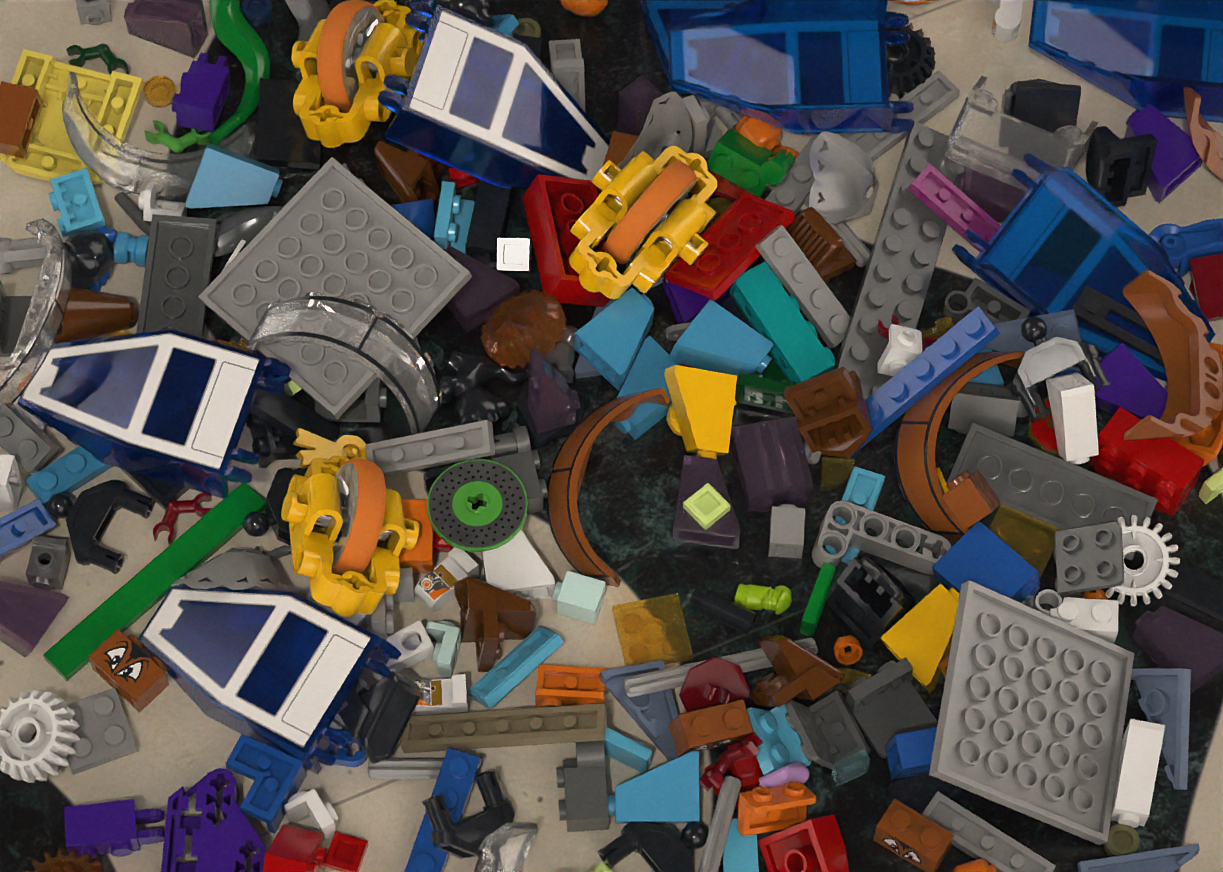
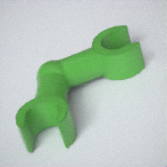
M153 121L154 129L159 131L157 134H151L144 130L145 138L149 143H161L170 148L174 153H180L195 143L205 145L207 142H211L209 135L212 134V132H206L200 135L198 133L203 130L191 128V132L176 138L167 133L164 125L159 121Z

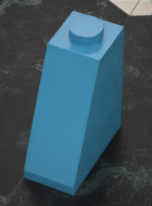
M207 142L187 195L185 207L192 209L268 204L271 196L277 198L283 180L278 178L279 169Z
M633 287L575 332L574 349L618 391L621 390L653 324L655 309L653 303L646 295H640Z
M710 299L677 340L668 358L673 362L703 370L737 375L739 379L740 373L749 374L756 373L757 371L762 374L773 359L768 354L774 343Z
M651 336L647 337L617 398L640 391L664 388L670 398V405L672 401L664 372L666 368L681 365L668 358L669 354ZM643 403L636 407L629 419L622 422H614V424L622 433L626 434L628 432L636 440L667 415L669 406Z
M691 751L616 786L615 795H608L609 816H615V824H628L629 822L651 824L699 823V751Z

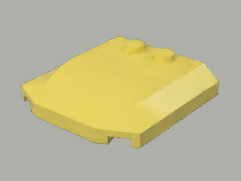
M23 49L11 83L37 89L43 100V105L25 158L0 153V160L17 174L51 182L50 179L87 168L93 185L106 182L83 162L74 149L65 129L62 105L68 73L73 94L85 118L100 135L120 149L122 148L144 85L143 79L112 71L111 75L57 62L51 55ZM68 81L63 114L69 134L85 160L95 170L110 180L120 152L103 142L86 124L75 105Z

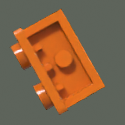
M540 664L538 666L537 687L535 691V707L604 704L605 685L600 681L599 674L601 671L606 670V668Z
M794 781L787 782L783 786L771 788L756 787L753 791L739 793L737 831L742 836L784 830L806 821L807 805L816 804V795L803 783Z

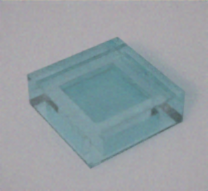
M865 749L834 763L832 777L837 785L840 786L867 773L870 758Z

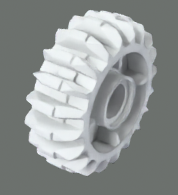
M1136 515L1131 516L1130 526L1125 525L1123 517L1118 518V523L1122 527L1123 559L1130 552H1138L1142 555L1144 564L1137 570H1131L1124 564V583L1121 586L1109 588L1105 593L1107 598L1112 597L1115 591L1120 593L1117 599L1118 604H1123L1125 595L1131 596V606L1137 605V596L1141 595L1144 604H1150L1148 595L1150 592H1153L1157 599L1162 598L1163 595L1157 587L1162 585L1165 589L1170 590L1172 584L1165 580V577L1167 575L1177 578L1178 572L1169 569V565L1180 564L1179 558H1169V553L1176 552L1178 546L1171 545L1167 547L1165 544L1172 538V534L1166 533L1160 537L1158 533L1163 528V525L1160 523L1155 526L1153 531L1148 529L1151 520L1148 517H1145L1143 526H1137L1138 519Z
M33 689L32 693L21 691L19 699L9 697L10 706H0L2 713L0 717L1 771L11 775V778L15 780H23L28 783H34L36 779L47 781L48 773L53 776L59 775L58 766H69L66 756L68 754H76L71 745L73 742L80 740L78 735L73 733L80 727L78 722L73 720L76 713L68 707L69 704L66 700L58 698L56 694L50 691L44 692L40 689ZM37 731L36 737L31 741L32 735Z

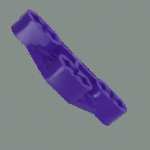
M223 768L215 769L207 773L206 776L186 792L182 786L168 798L161 872H248L249 867L246 858L250 856V852H256L252 856L251 865L253 870L251 869V872H263L266 849L262 840L239 808V789L234 775L229 770ZM226 785L222 793L224 802L221 804L224 819L220 821V825L215 826L214 824H217L219 817L217 808L219 809L220 806L217 791L221 790V786ZM196 796L195 810L202 811L201 816H184V811H189L190 800ZM187 835L192 836L191 857L197 858V863L180 862V857H185Z

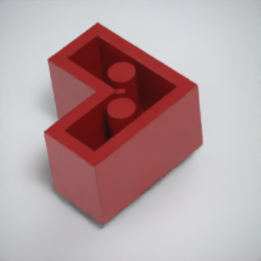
M283 824L265 853L263 872H317L318 868L323 867L326 858L327 848L322 847L324 834Z

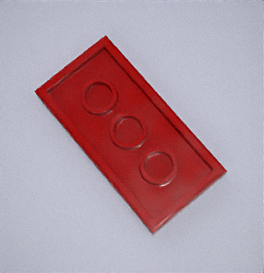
M744 192L701 235L709 245L697 260L690 266L680 257L665 272L667 281L716 301L761 255L755 245L777 226L783 225L786 229L795 220L794 211Z

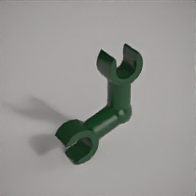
M102 43L98 46L84 49L81 46L72 45L66 49L68 56L80 55L77 59L69 60L70 65L82 67L88 60L101 58L107 65L109 75L117 68H122L129 75L127 63L123 59H117L107 44Z

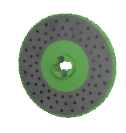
M471 459L452 465L437 477L429 491L427 510L430 523L442 540L464 551L483 552L503 546L518 534L527 516L528 501L524 485L508 467L491 460ZM478 500L483 501V507L479 506L477 510L472 509V504H476Z

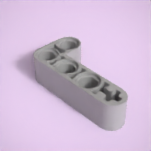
M837 501L830 506L822 520L812 550V559L820 568L823 562L836 567L843 558L848 546L924 574L934 575L932 566L952 547L950 542L940 535L847 501ZM839 516L843 518L846 525L837 524L833 517ZM864 528H872L877 533V536L868 535ZM896 539L904 540L909 548L900 547L896 543ZM829 545L833 547L837 554L827 553L823 546Z

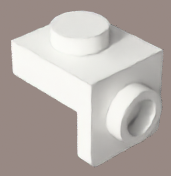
M149 182L145 191L141 190L139 209L144 210L143 221H152V214L186 217L187 207H185V203L156 200L157 182Z
M892 324L889 328V343L877 363L878 373L895 376L922 353L921 331Z
M315 789L307 793L306 791H301L289 798L288 803L284 805L285 814L289 822L308 813L319 833L324 834V841L334 835L336 831L334 822L338 820V817L329 802L323 804Z

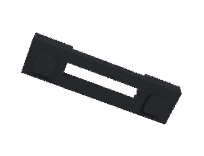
M1086 286L1073 307L1077 320L1123 342L1156 361L1155 363L1165 368L1157 347L1105 320L1107 315L1112 312L1151 334L1141 316L1130 308Z

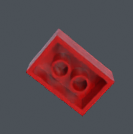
M1119 407L1099 433V455L1092 456L1089 464L1100 475L1110 477L1120 484L1158 499L1154 509L1173 517L1194 489L1204 459L1171 438L1124 440V433L1141 421V419Z

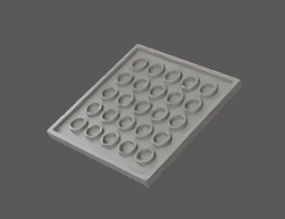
M331 157L198 298L247 342L269 307L285 300L305 296L334 297L363 305L372 309L377 317L388 318L413 340L470 280L472 275L470 271ZM327 300L289 302L274 307L267 312L251 342L276 333L308 332L332 337L358 348L375 316L359 308ZM378 319L361 351L371 356L384 368H387L410 342L396 329L383 320ZM280 336L252 344L255 349L337 420L382 373L379 368L359 354L338 344L318 338Z
M970 580L962 583L929 775L1095 844L1107 843L1134 653Z

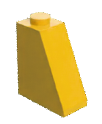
M679 365L666 368L664 377L686 451L697 453L698 459L716 461L718 456L728 454L737 375Z
M941 583L880 637L883 644L899 661L904 658L908 660L913 668L912 675L929 693L935 689L942 673L939 664L950 654L960 595L953 587L947 590Z

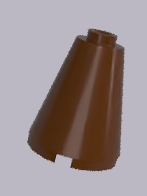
M48 284L45 288L44 299H50V304L48 308L43 309L44 319H46L52 303L53 306L45 325L46 329L49 325L50 330H56L57 333L63 315L54 300L55 298L57 299L64 312L70 286L59 285L56 294L58 284ZM71 287L65 316L51 349L71 346L129 328L130 323L135 321L136 318L134 302H129L128 297L123 295Z

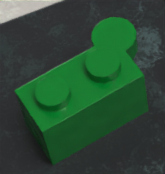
M730 128L716 142L707 165L711 171L760 198L771 185L780 183L786 177L788 169L794 164V156L791 152L785 156L784 154L787 150L781 149L773 157L774 152L765 147L756 146L743 135Z

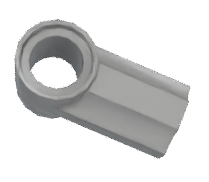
M45 236L15 240L0 238V274L13 272L15 268L49 265Z

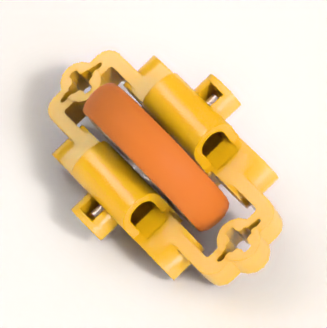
M347 0L335 6L327 19H322L318 22L308 41L299 40L295 42L292 48V63L295 68L300 69L303 79L295 91L293 108L296 115L300 116L309 139L320 140L324 147L335 148L344 142L354 143L361 140L372 121H387L410 76L415 73L417 62L424 50V34L422 30L417 29L409 7L397 6L394 0H379L374 4L363 0Z
M669 146L656 160L643 150L622 170L610 160L603 165L591 181L602 192L570 229V232L580 242L569 257V263L579 273V281L584 289L594 293L601 292L609 299L614 300L620 298L633 284L643 294H646L679 256L690 266L697 260L709 245L699 234L717 214L706 203L717 188V180L707 171V162L701 155L686 153L678 146ZM688 193L694 194L690 199H684ZM607 236L608 238L604 244L605 252H594L593 249ZM634 258L623 274L616 270V262L626 264Z
M337 455L332 456L330 459L314 458L304 476L293 475L282 505V520L289 522L293 571L295 574L310 577L311 595L315 601L330 606L338 615L351 617L357 612L372 614L383 595H394L400 580L398 556L402 549L412 550L415 546L419 534V523L415 520L404 518L401 495L395 490L386 489L383 471L377 464L366 459L357 458L349 460L346 457Z

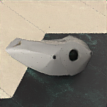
M676 91L669 92L653 100L639 138L631 147L625 159L617 165L621 170L643 150L654 160L661 155V150L665 146H678L688 153L692 142L691 118L683 99ZM668 98H670L666 104H659L660 102H664Z
M821 132L809 149V163L815 180L809 193V207H813L821 216L827 218L825 221L829 225L869 215L878 184L871 158L850 140L836 133ZM824 141H826L828 150L819 152L820 148L824 146ZM818 161L824 166L821 171L819 170L820 165ZM872 186V195L870 198H867V191ZM819 192H821L822 197L825 200L820 203H818V200L820 199Z
M234 547L210 559L171 584V587L186 584L192 589H211L223 585L232 590H244L254 586L278 591L283 590L270 556L264 555L258 550ZM239 580H248V582H244V581H242V582H237V581H239Z

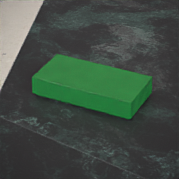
M823 562L802 618L800 634L809 637L814 635L834 581L836 569L834 565Z

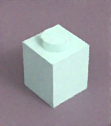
M567 571L564 581L557 582L553 593V600L557 601V614L596 624L606 595V582Z

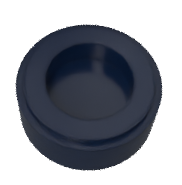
M244 0L242 2V14L250 25H264L272 18L273 9L270 0Z

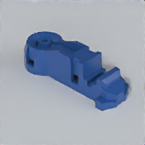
M1223 218L1204 220L1185 227L1175 224L1159 225L1147 235L1141 251V260L1150 271L1168 281L1181 279L1190 271V259L1223 253ZM1178 268L1177 272L1167 273V269Z

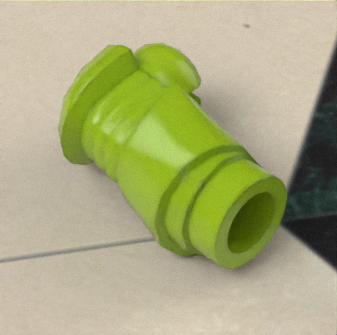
M740 584L736 592L735 603L741 604V606L750 610L775 611L776 615H779L790 607L792 603L791 591L783 585L777 586L773 590L771 587Z

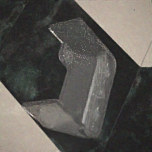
M981 76L968 93L947 140L944 149L945 156L956 163L1031 194H1034L1048 174L1068 189L1084 163L1089 143L1098 122L1092 120L1085 133L1072 125L1060 127L1055 133H1051L997 111L998 101L991 92L984 90L987 77Z

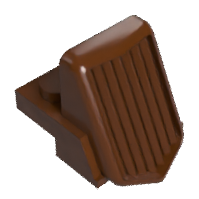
M424 127L420 134L412 139L407 152L378 141L374 148L377 167L403 203L433 199L435 204L441 193L437 180L448 165L436 132Z
M813 207L801 211L786 229L826 285H828L830 279L853 269L857 260L843 246L844 242L839 234Z
M843 366L784 389V398L799 421L798 430L812 453L820 451L828 456L849 458L868 439L869 432L872 431L868 406L863 398L861 382L855 371L848 373Z
M465 577L454 583L455 596L461 608L459 614L462 643L475 642L478 672H489L492 669L494 659H499L500 642L504 640H523L531 634L536 616L535 606L527 599L474 577Z
M766 636L758 642L777 674L771 673L762 677L756 682L757 688L749 694L756 705L780 707L792 698L814 700L844 680L845 675L835 666L786 636Z

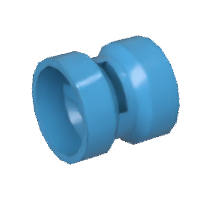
M119 232L115 241L114 262L118 264L133 262L139 267H145L149 236L132 237L130 233Z

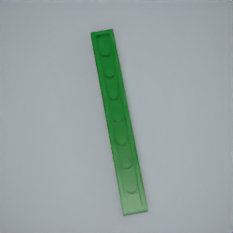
M245 482L241 483L43 654L44 659L68 681L90 662L88 656L116 630L119 629L122 633L176 587H171L173 582L202 565L244 528L243 521L248 513L252 511L263 512L266 502Z

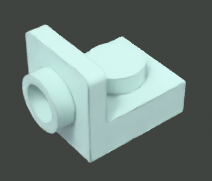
M428 621L426 632L431 641L437 642L433 653V662H437L439 675L452 678L462 643L460 628L448 621H437L436 623Z

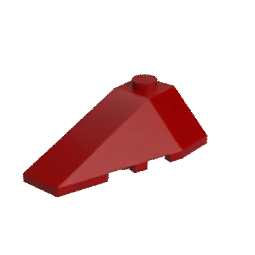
M834 814L810 819L758 840L768 872H849L846 847Z

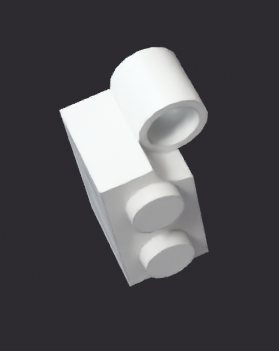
M1050 589L1043 590L1036 596L1034 609L1114 644L1118 634V600L1064 597L1062 602L1060 595ZM1047 603L1054 608L1047 611L1041 608L1040 604Z

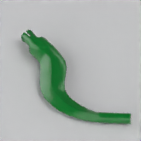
M209 0L210 17L214 32L218 39L242 63L246 77L245 90L238 109L227 121L209 135V140L216 146L254 112L259 101L260 78L269 79L270 59L262 39L244 18L240 10L239 0Z

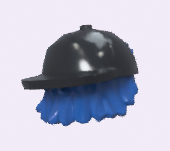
M102 226L95 230H81L72 234L65 240L60 252L48 266V275L51 280L58 284L63 248V264L59 285L70 286L72 264L71 287L100 291L101 286L106 285L107 279L110 278V269L114 264L113 244L116 241L117 231L114 229L107 230L106 226Z

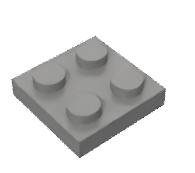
M115 687L68 705L76 713L73 720L77 721L80 725L73 732L78 735L80 740L73 742L71 745L76 754H68L66 756L72 775L138 752Z

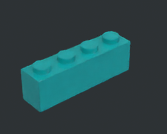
M766 261L742 273L731 285L729 293L753 329L774 343L770 354L786 378L798 384L833 371L835 367L833 353L828 347H823L820 343L816 328L810 321L806 322L800 313V306L794 296L787 294L783 284L773 270L770 269Z

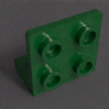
M773 358L762 374L757 371L756 373L749 374L740 373L737 383L736 402L794 414L784 398V389L797 383L786 378Z

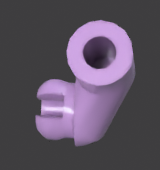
M796 761L759 778V783L761 787L768 788L783 786L785 783L792 781L804 784L809 778V770L804 763Z

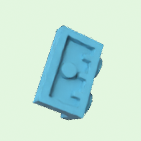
M87 168L50 179L54 191L48 193L54 211L60 210L62 218L57 219V223L62 237H70L75 232L81 230H95L106 226Z
M442 181L434 242L450 256L465 259V245L475 202L473 200L461 199V195H456L455 182Z
M785 704L775 707L770 711L752 707L747 709L753 733L763 742L757 746L759 752L756 754L763 775H767L796 761L804 763L806 767L811 764L800 748V743L803 741L798 731L795 732L785 718V714L788 713Z

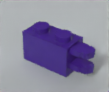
M201 52L197 61H192L189 71L183 72L180 93H175L172 101V112H176L177 126L214 132L230 91L227 57L219 56L216 64H210L208 53Z
M134 799L64 807L66 847L71 858L87 861L103 854L122 857L130 855L132 851L141 850L140 845L164 842V830L149 829L139 831V825L163 821L165 812L157 808L138 810Z

